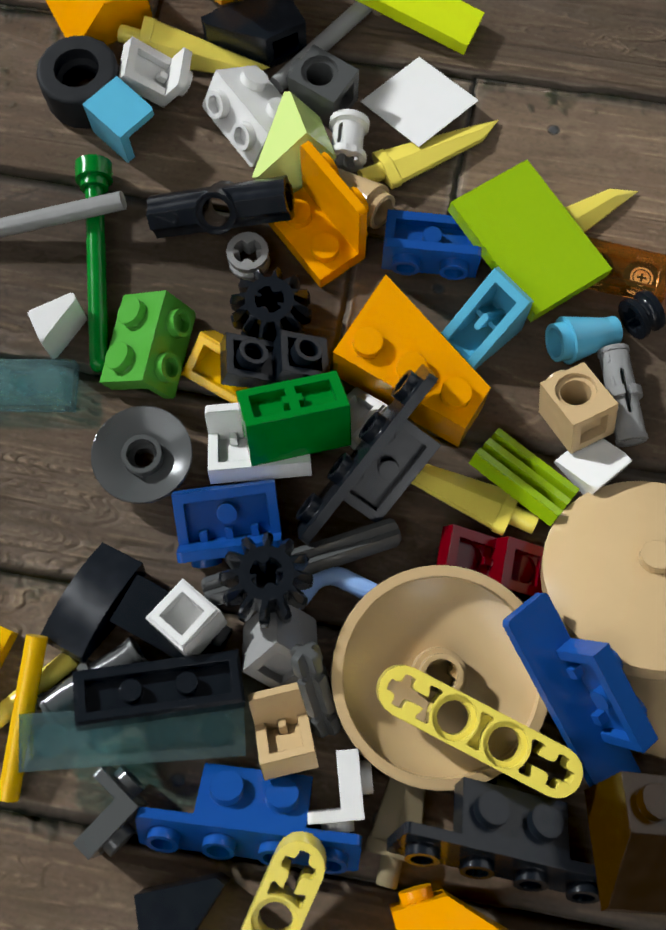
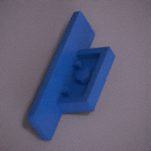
M535 593L504 618L502 626L567 747L576 753L580 759L583 776L589 788L620 771L641 773L630 750L645 753L658 740V737L647 717L648 713L644 703L636 696L623 671L621 658L611 648L609 643L571 638L547 593Z
M205 763L194 813L139 807L135 818L139 842L147 845L152 850L162 853H172L178 849L199 851L207 857L216 860H228L234 856L253 858L269 866L280 841L292 832L304 831L312 833L320 839L325 847L327 857L325 873L342 874L346 871H358L362 848V836L359 834L307 828V812H309L313 783V776L290 774L264 781L262 771L259 769ZM300 850L295 858L288 857L292 864L310 866V854Z

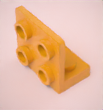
M307 141L300 146L303 187L293 193L295 216L292 220L268 224L316 284L322 288L365 259L369 206L363 194L356 187L352 186L349 188L341 179L339 170L331 156L326 152L320 154L313 144Z

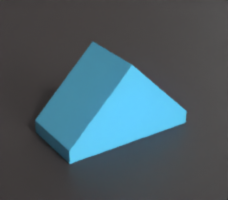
M495 267L441 334L475 370L522 331L534 301L500 267Z

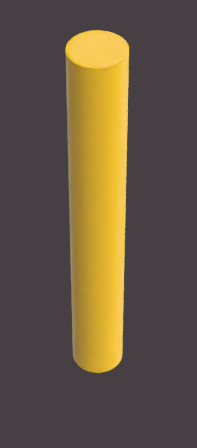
M26 634L0 778L1 802L14 803L20 799L48 640L47 636Z

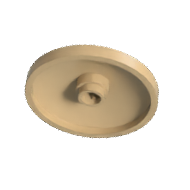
M626 481L606 485L593 495L588 492L576 499L553 523L545 541L541 561L540 578L542 592L549 595L571 638L609 643L611 648L621 658L623 671L627 675L644 679L666 680V484L651 481Z
M430 565L403 571L376 585L361 598L347 616L336 639L331 662V688L335 708L345 732L354 746L373 766L399 782L435 791H454L455 784L463 777L487 782L502 774L497 769L393 716L380 704L377 698L376 686L384 670L393 665H407L539 732L548 709L502 626L503 619L522 605V601L505 586L484 574L449 565ZM406 674L401 682L392 679L387 688L394 694L392 704L399 706L406 699L421 706L423 709L416 715V718L425 721L428 704L439 690L431 686L429 697H426L410 687L413 679L410 675ZM448 701L440 707L437 715L440 728L447 733H457L465 727L468 713L460 701ZM499 727L489 737V751L497 759H508L517 750V735L509 727Z

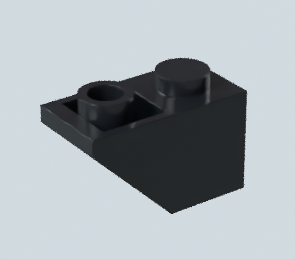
M241 0L225 7H219L201 17L206 41L270 67L268 69L291 60L307 46L306 21L293 0Z

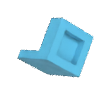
M116 76L82 105L93 132L129 163L135 157L129 137L154 116L151 105Z

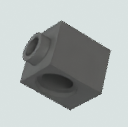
M314 44L302 59L297 58L289 68L286 78L289 91L320 116L323 125L329 127L330 116L334 112L341 109H351L358 100L359 69Z

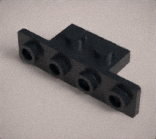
M422 364L415 373L412 370H408L399 379L391 393V396L395 398L383 414L375 412L367 420L359 433V438L362 441L350 456L347 453H343L335 461L327 475L330 482L320 495L312 493L301 505L296 515V519L299 520L298 539L308 545L343 500L373 522L381 521L440 448L441 443L437 438L408 418L437 382L438 378L432 370Z
M463 777L455 784L453 831L406 821L387 838V851L403 855L404 860L411 865L432 867L442 864L459 868V873L462 876L471 879L498 877L513 881V886L523 891L539 892L546 889L566 893L567 900L581 904H592L600 901L595 865L570 859L567 802Z

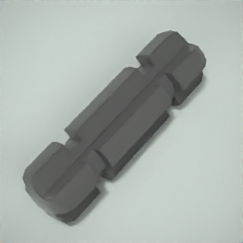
M312 641L304 645L296 644L290 651V662L294 675L299 679L297 684L307 715L311 717L309 721L312 731L319 738H324L327 735L335 736L342 727L333 701L327 670L322 664L323 657L320 647Z

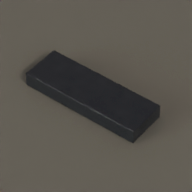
M238 649L72 672L74 716L77 732L245 708V695Z

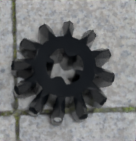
M277 266L271 277H265L264 273L257 268L254 273L255 282L240 278V283L238 284L240 293L231 295L230 305L231 309L235 311L231 315L232 325L236 330H242L241 335L274 341L280 329L304 334L302 325L310 324L312 320V311L308 308L311 298L307 289H300V279L297 278L296 274L283 280V273ZM273 307L275 312H269L267 308Z
M264 533L262 546L256 547L252 539L245 537L241 541L244 555L228 551L225 560L231 569L219 573L220 585L231 588L223 595V601L227 607L242 603L238 611V619L242 622L249 620L254 611L259 612L261 628L269 627L270 613L276 612L280 621L286 624L291 621L292 617L288 604L299 609H304L307 605L308 598L300 590L309 589L313 585V576L306 572H301L308 566L309 558L306 554L291 556L294 548V541L291 538L284 540L279 548L273 547L272 533ZM269 572L276 574L275 584L268 582L263 589L257 587V576L265 578Z

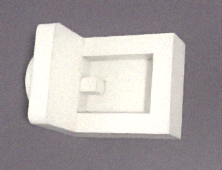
M132 36L123 46L118 77L138 95L164 108L178 95L183 96L188 91L193 79V72L190 70L192 52L183 47L173 58H170Z
M358 749L336 750L341 807L309 810L307 812L308 825L320 824L321 830L345 833L354 832V821L365 820L363 795L374 794L371 763L368 760H360Z

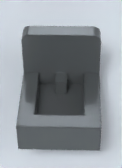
M122 765L117 770L112 766H100L92 774L114 800L73 842L88 860L100 856L104 852L110 857L117 853L136 832L130 824L135 820L138 808L149 805L140 795L145 789L143 784L131 771Z

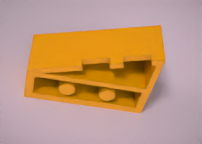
M385 274L334 349L333 371L337 370L340 379L354 387L357 386L389 406L395 399L391 396V393L399 379L408 370H412L415 373L424 364L432 370L438 380L408 418L454 446L459 447L481 412L491 387Z

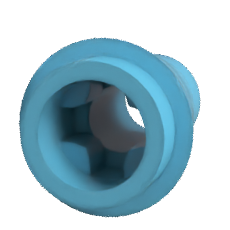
M561 316L555 323L549 324L545 331L546 348L551 359L555 362L563 361L568 365L598 352L604 346L621 343L623 339L622 324L616 316Z

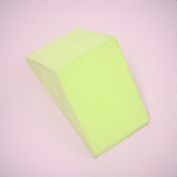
M291 91L283 93L252 178L257 180L287 175L290 184H292L293 193L303 187L300 146L310 141L320 154L326 152L333 160L337 157L320 116Z

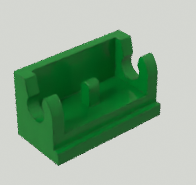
M337 370L236 391L243 435L247 441L251 466L352 445L350 403Z

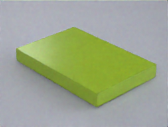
M528 159L450 202L448 212L473 246H480L482 248L481 256L491 270L495 267H500L534 301L527 316L530 322L606 278L612 270L611 266Z

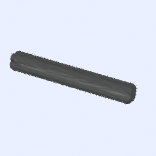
M388 518L294 548L291 556L306 554L309 558L308 566L301 572L313 575L332 567L395 548L400 544L402 538L396 521ZM271 572L265 578L257 576V587L262 589L268 582L273 584L276 582V574ZM219 573L204 577L201 580L204 597L215 606L224 604L223 595L231 588L220 585Z

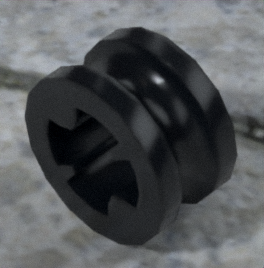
M640 290L635 293L633 299L626 298L618 305L620 319L626 330L634 338L644 339L651 333V330L658 331L666 324L665 311L660 301L648 290Z

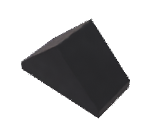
M223 872L142 889L134 895L138 930H198L231 878Z

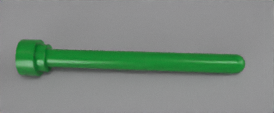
M87 154L75 160V182L80 186V190L85 194V198L103 195L108 192V187L113 183L112 162L108 158L97 154ZM105 215L86 218L89 365L93 371L101 373L103 370L105 355L109 348Z

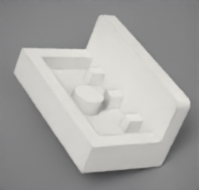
M257 65L215 70L202 106L250 167H255L280 104L282 94L271 83L267 74Z
M238 403L215 404L205 407L210 484L312 476L310 454L251 466L246 437L243 435Z

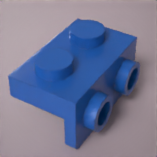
M387 210L381 269L392 270L400 275H415L417 273L438 274L449 280H461L466 277L476 278L482 248L480 246H473L451 215Z
M275 478L173 491L171 495L179 544L176 551L178 563L191 562V566L194 568L216 566L222 563V558H225L228 551L244 555L241 541L245 537L252 539L256 547L262 546L263 535L267 532L273 535V547L279 548L283 542Z

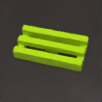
M500 428L484 443L482 448L480 447L469 462L472 467L549 526L555 522L580 490Z

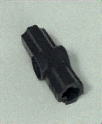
M287 175L237 183L222 180L210 187L151 195L147 198L146 216L149 228L154 232L156 238L201 232L221 235L228 232L231 228L292 220L295 216V200L292 184H290ZM212 198L223 200L228 205L230 216L218 214L213 208Z

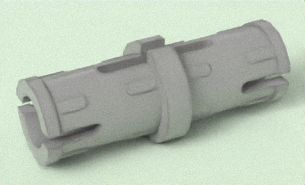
M625 343L610 344L600 348L597 352L605 388L619 404L614 430L615 445L617 447L635 446L649 439L639 401L643 398L642 386L635 383L629 355L630 349L629 345Z

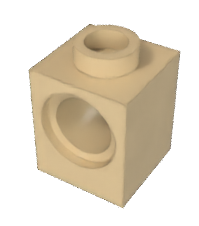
M585 362L568 370L556 371L540 383L539 413L570 454L614 433L619 404Z

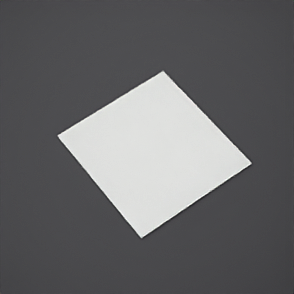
M418 57L360 102L416 146L420 147L479 100Z

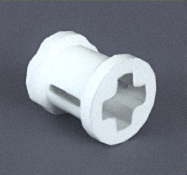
M341 109L330 116L329 129L333 133L332 147L337 157L334 162L337 168H342L348 172H357L366 163L367 155L363 150L364 136L369 132L370 120L363 112L354 109Z

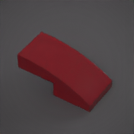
M455 524L443 526L436 565L457 566L474 570L496 580L509 589L516 597L529 599L537 592L543 593L540 574L544 547L511 536L495 538Z

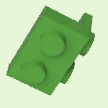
M167 290L123 295L110 345L105 355V363L99 383L111 390L149 389L164 399H173L176 395L196 317L195 311Z

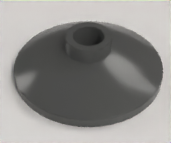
M153 406L131 407L113 415L99 429L91 448V465L99 484L116 499L132 504L153 503L172 494L186 479L193 458L192 442L184 425L173 414ZM144 453L154 455L153 462L149 466L140 467L137 465L140 455Z

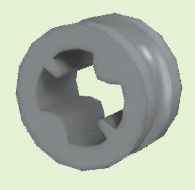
M243 232L237 234L229 241L226 253L230 270L234 276L248 281L255 280L254 273L257 268L265 275L269 269L270 257L267 242L262 236L253 232ZM245 251L250 255L256 251L257 260L252 262L247 258L241 262L240 253Z

